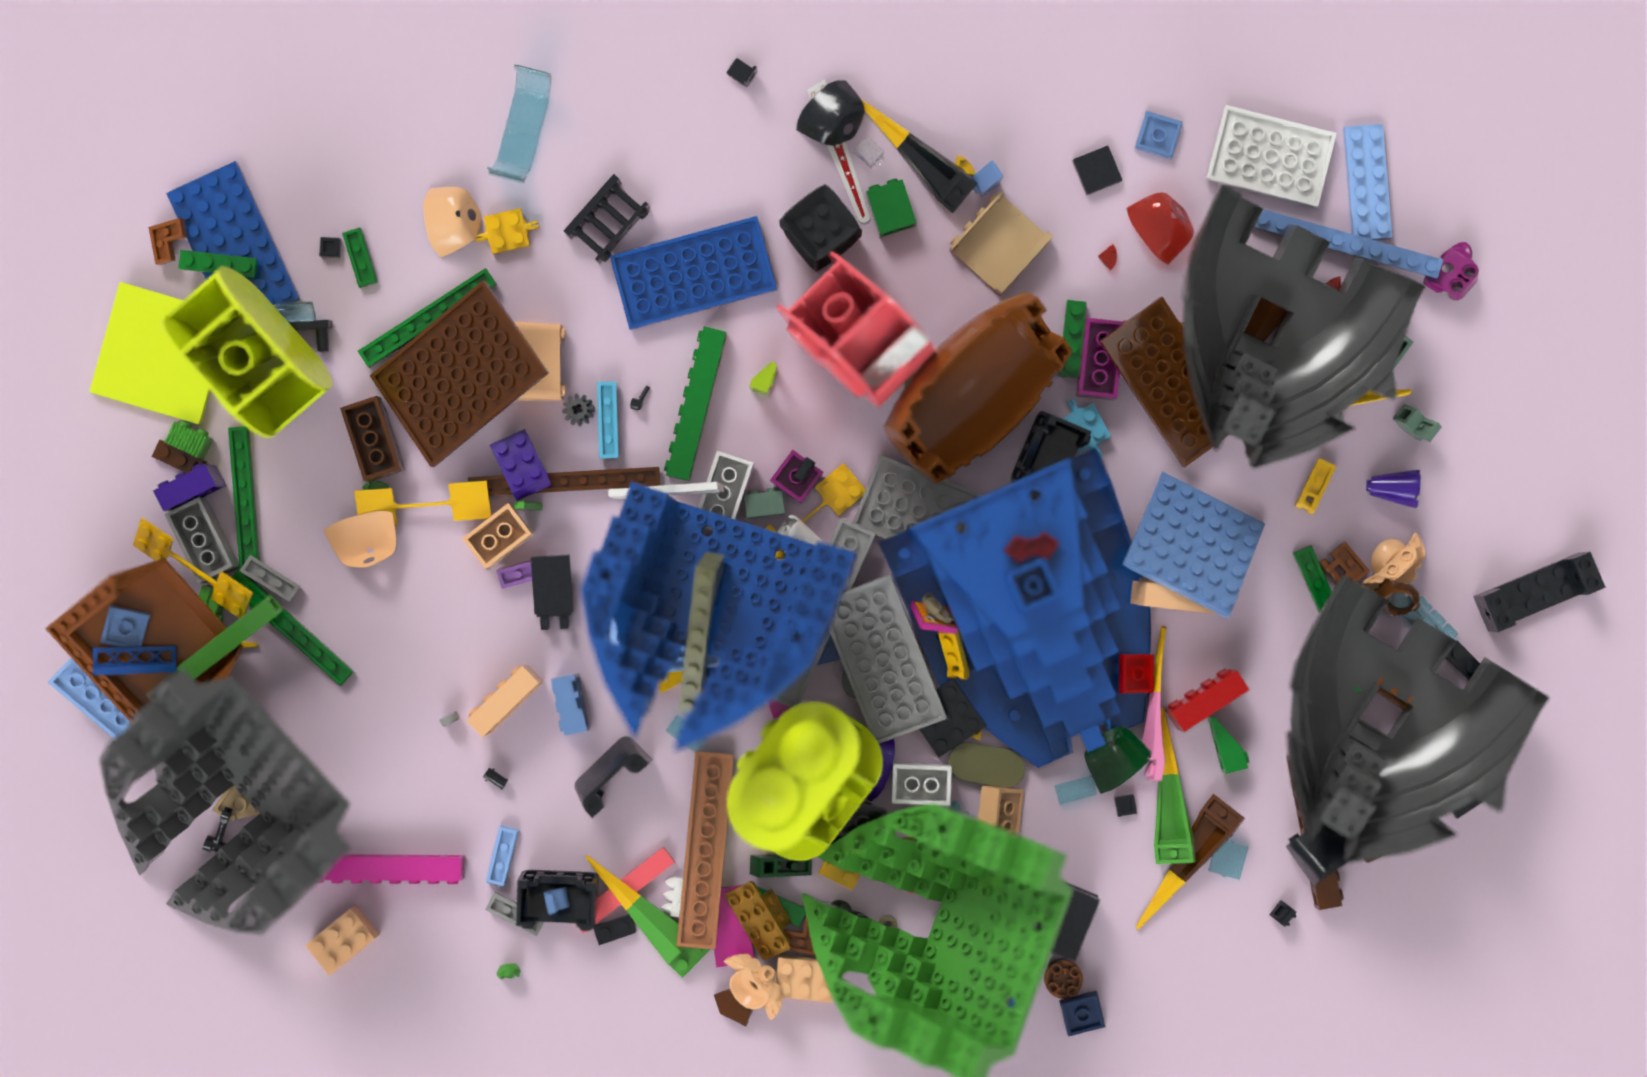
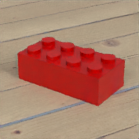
M1224 668L1216 673L1217 677L1210 680L1209 678L1200 684L1201 687L1197 690L1191 689L1184 694L1185 698L1180 701L1176 699L1169 703V708L1165 711L1177 730L1186 732L1249 691L1250 689L1239 672L1234 669Z

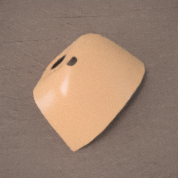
M460 187L430 188L425 195L423 203L425 227L433 249L440 257H444L468 245L476 238L482 216L472 196L465 189ZM469 209L474 210L476 214L474 221L468 217ZM458 210L460 212V217L456 216V211Z
M374 511L349 517L323 530L339 560L349 567H370L391 556L396 548L393 513L388 511ZM369 548L374 550V552L367 553ZM368 558H375V560L370 563H363L364 560Z

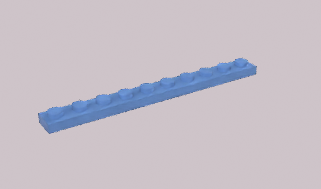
M1264 209L1254 227L1284 236L1290 224L1298 225L1331 242L1328 249L1435 279L1438 278L1443 259Z

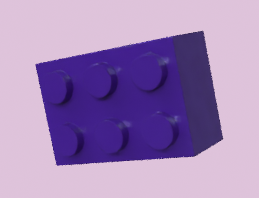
M525 429L490 445L516 501L551 486L548 475Z
M200 463L192 467L193 471L179 473L175 476V480L171 482L167 480L158 484V488L153 490L162 510L170 512L198 497L204 498L226 487L227 485L217 466Z

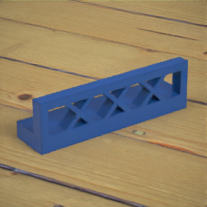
M176 645L93 648V675L176 672ZM163 650H172V660H162L158 655ZM142 651H148L153 657L149 661H142L138 655ZM106 652L112 657L108 662L98 663V653ZM121 652H128L133 656L128 662H122L117 658Z

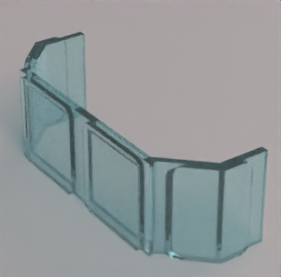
M514 64L516 70L515 93L497 160L493 167H487V170L491 176L524 183L533 163L548 106L551 74Z

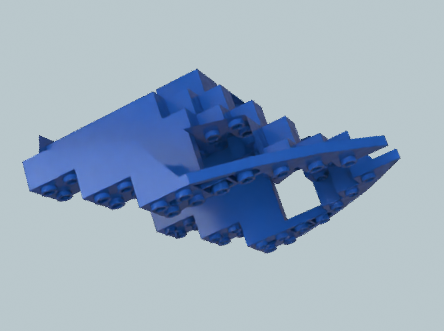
M631 482L619 517L612 516L601 551H593L580 589L587 632L603 682L633 737L638 736L643 718L649 715L660 680L666 681L671 663L677 664L682 647H686L697 564L706 552L725 555L723 575L714 604L707 647L708 655L720 659L714 676L709 675L703 694L698 693L692 712H686L674 747V751H679L735 726L775 699L812 664L814 657L827 639L858 556L855 552L817 541L816 545L681 503L668 493ZM708 526L712 527V535L708 537L704 536V528ZM778 550H785L786 556L784 559L778 560L776 558ZM614 619L619 644L607 640Z

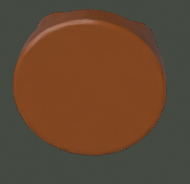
M1058 959L1047 966L1044 972V983L1047 990L1053 996L1065 999L1078 994L1082 987L1083 975L1080 968L1073 961Z

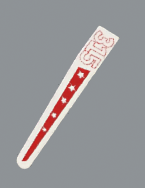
M825 79L807 90L810 100L826 86ZM846 142L833 146L827 145L858 220L861 223H867L870 215Z

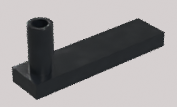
M332 320L289 322L295 330L316 329L317 352L329 351L327 328H332Z

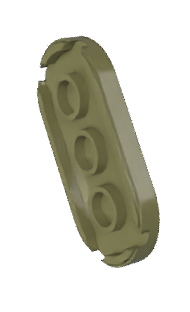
M963 742L954 747L949 755L948 763L952 766V773L964 781L1010 788L1017 785L1025 774V764L1022 757L1010 749Z

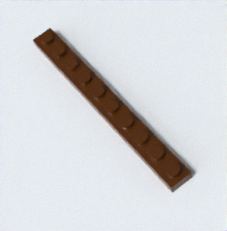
M660 467L547 473L551 486L536 493L629 488L631 482L646 487L661 486ZM504 475L468 477V482L487 481L489 496L513 494Z

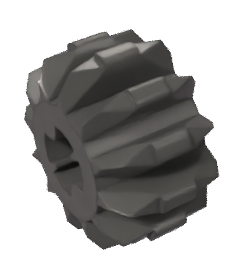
M575 394V400L569 396L570 404L567 402L563 403L564 406L568 407V409L562 410V413L568 414L564 419L566 421L571 419V425H575L577 421L578 426H582V420L588 424L589 420L587 417H594L589 411H594L595 407H588L593 401L591 399L586 401V395H583L580 399L579 394ZM581 405V409H583V412L577 413L574 409L575 407L579 408Z

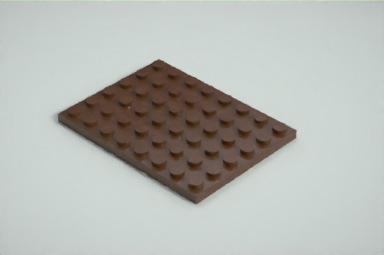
M482 280L373 372L370 377L430 467H436L549 372L487 282Z

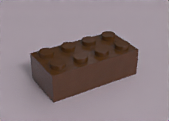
M374 396L340 408L364 481L372 482L405 471L381 397Z

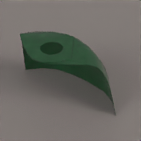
M1115 727L1102 733V736L1106 737V744L1089 752L1085 750L1086 764L1100 794L1122 785L1147 764L1148 758H1151V751L1125 727ZM1111 741H1114L1113 746H1109L1108 744Z

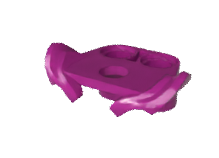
M1466 242L1455 244L1440 256L1443 259L1442 266L1444 264H1451L1453 270L1446 273L1442 270L1441 266L1437 279L1425 276L1423 280L1425 286L1436 293L1448 292L1449 298L1456 301L1461 300L1478 281L1479 269L1471 259L1472 249ZM1471 272L1474 276L1467 277L1464 274ZM1460 287L1462 290L1454 291L1452 288Z

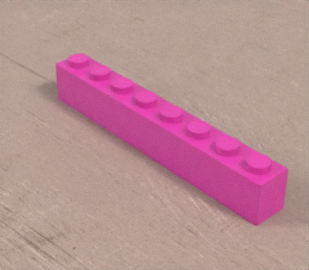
M346 854L319 883H324V880H331V883L338 884L343 883V880H351L352 884L363 883V880H370L371 884H379L382 881H389L390 884H399L401 881H408L409 884H419L420 881H428V884H439L440 881H447V884H459V881L464 879L465 855Z

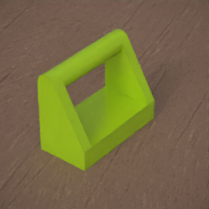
M775 362L768 364L752 378L749 385L751 391L769 397L778 372Z

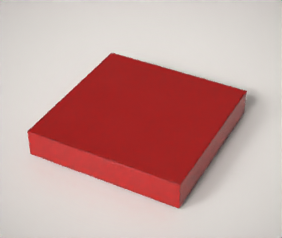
M1119 654V693H1154V654Z

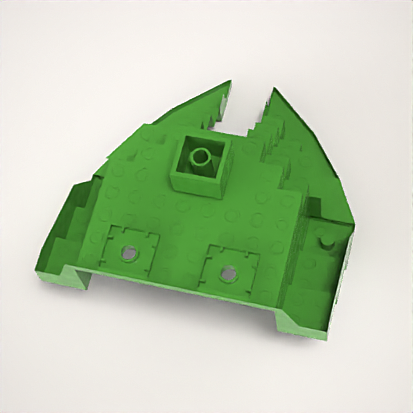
M933 803L899 810L861 825L831 844L821 855L817 856L842 870L856 872L871 880L885 882L900 890L914 891V893L926 899L941 902L929 937L923 938L913 936L899 928L884 926L873 919L857 917L834 904L820 901L809 894L802 893L814 953L829 992L851 1032L879 1048L897 1050L925 1067L940 1068L954 1077H987L991 1065L1013 1056L1073 892L1060 876L1067 854L985 820ZM895 830L917 839V842L896 837L894 834ZM1039 922L1042 923L1040 932L1037 931V924ZM848 971L869 974L868 980L876 995L869 994L842 979L843 974ZM1012 997L1015 1000V1005L1013 1008H1011L1009 1005L1010 999Z

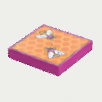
M912 600L910 608L921 629L956 634L958 627L954 620L948 624L936 616L932 617L927 613L923 602Z

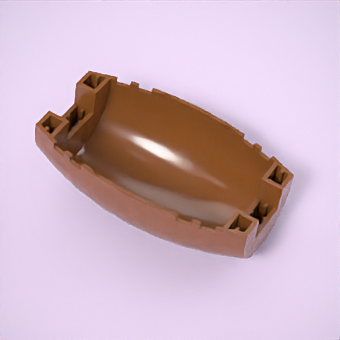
M1022 292L985 310L961 326L935 349L936 352L915 372L896 400L883 426V430L897 451L919 473L933 483L937 484L955 475L956 470L962 466L968 467L973 459L977 456L982 457L1009 435L1042 399L1041 393L1046 387L1050 388L1053 384L1051 379L1057 371L1061 372L1071 355L1072 349L1065 338L1051 332L1041 316L1047 310L1038 296Z

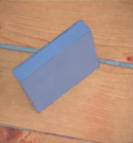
M1146 111L1135 149L1172 159L1183 122Z
M110 604L100 643L118 647L142 646L150 613Z

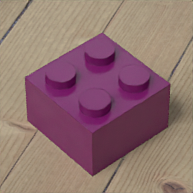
M792 449L770 479V482L802 504L824 472L815 466V469L812 468L805 482L794 477L803 463L802 459L805 458Z

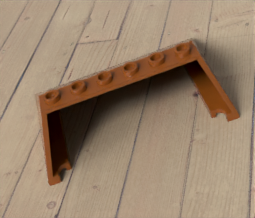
M165 558L111 574L45 628L130 722L136 712L155 700L164 682L177 674L178 670L176 669V672L93 675V648L118 647L100 643L110 604L150 613L142 646L176 645V668L227 628ZM239 644L195 678V682L201 685L229 677L244 646ZM163 650L158 656L162 660H172V650ZM142 651L138 657L142 661H149L153 655L148 651ZM106 652L98 653V663L108 662L112 658ZM121 652L117 656L122 662H128L133 657L128 652Z

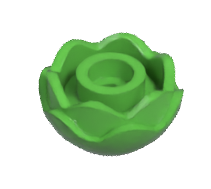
M515 963L501 965L497 970V976L501 980L504 978L512 979L515 976L520 977L521 969Z

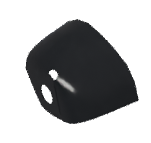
M846 80L831 82L821 89L803 108L798 118L796 130L825 145L833 146L849 141L856 135L865 113L863 102ZM843 115L844 117L838 121V116ZM852 124V131L847 135L844 134L845 126Z

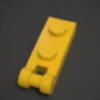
M1317 458L1294 506L1299 509H1306L1307 513L1313 514L1336 466L1321 458ZM1307 496L1313 498L1311 503L1305 501Z
M957 630L956 634L938 632L948 668V678L959 677L960 679L967 680L969 668L959 631Z

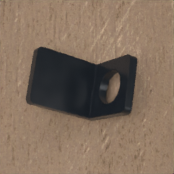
M738 58L734 60L727 71L728 76L747 88L758 73L757 66L754 65L752 68Z

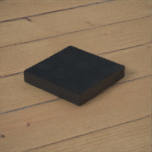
M1108 145L1072 160L1086 196L1122 182L1121 175Z

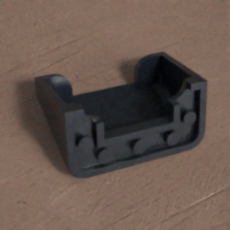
M1040 411L1033 422L1012 471L1011 482H1017L1075 457L1078 448H1083L1089 444L1092 431L1047 412Z
M628 736L620 738L575 782L574 787L584 810L591 818L605 807L602 803V796L605 792L601 788L623 766L631 773H639L653 760L634 739Z
M1323 822L1311 841L1308 838L1307 832L1301 836L1297 833L1288 839L1290 843L1286 848L1313 886L1347 864L1344 858L1346 854L1344 847L1346 836Z
M556 870L522 871L517 880L516 926H521L523 929H531L538 922L576 923V927L580 928L581 931L594 929L599 884L598 873ZM566 887L570 907L556 910L557 913L548 914L544 891Z

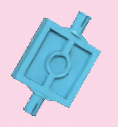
M1074 398L1071 401L1068 400L1067 403L1072 412L1063 419L1092 431L1089 444L1083 448H1078L1076 454L1084 450L1097 448L1100 457H1102L1103 455L1098 445L1111 436L1095 404L1092 403L1086 407L1078 408Z

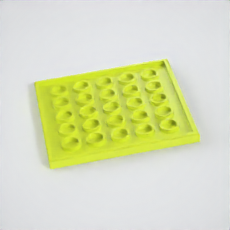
M119 282L89 392L201 425L211 390L181 361L161 329L162 318L168 315L183 300Z

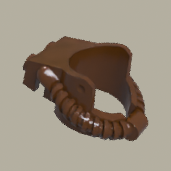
M1385 579L1382 583H1379L1377 589L1373 590L1388 600L1384 610L1393 617L1395 615L1400 616L1401 614L1411 613L1412 610L1416 611L1420 606L1419 593L1412 585L1409 586L1406 583L1398 584L1394 581L1390 582V579ZM1394 593H1402L1408 597L1411 595L1413 603L1410 606L1399 608L1392 605L1388 597Z

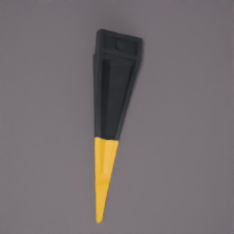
M862 100L865 112L908 161L936 199L953 214L978 183L964 169Z

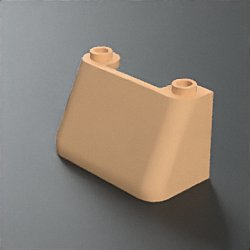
M514 322L549 372L516 401H563V396H566V385H562L560 343H562V339L566 338L565 328H562V324Z

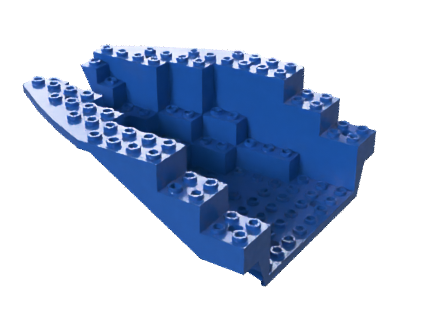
M1097 448L1062 461L878 542L938 685L941 686L952 679L947 676L948 668L941 643L936 638L939 631L921 629L910 608L912 600L923 602L922 598L926 593H931L942 606H947L958 627L965 657L973 667L969 671L967 680L956 677L954 678L987 724L985 728L1034 766L1040 768L1072 754L1071 737L1080 734L1087 752L1105 745L1106 743L1098 725L1103 724L1105 730L1108 731L1115 727L1129 729L1144 722L1147 693H1119V654H1150V606L1130 604L1133 581H1140V578L1144 577L1122 565L1132 541L1113 484ZM1032 490L1039 491L1040 499L1038 501L1030 499L1029 493ZM958 522L966 524L967 530L965 533L960 534L956 531L955 526ZM1042 532H1046L1060 543L1048 560L1040 556H1030L1021 563H1017L1003 552L1015 535L1024 539H1032L1038 537Z

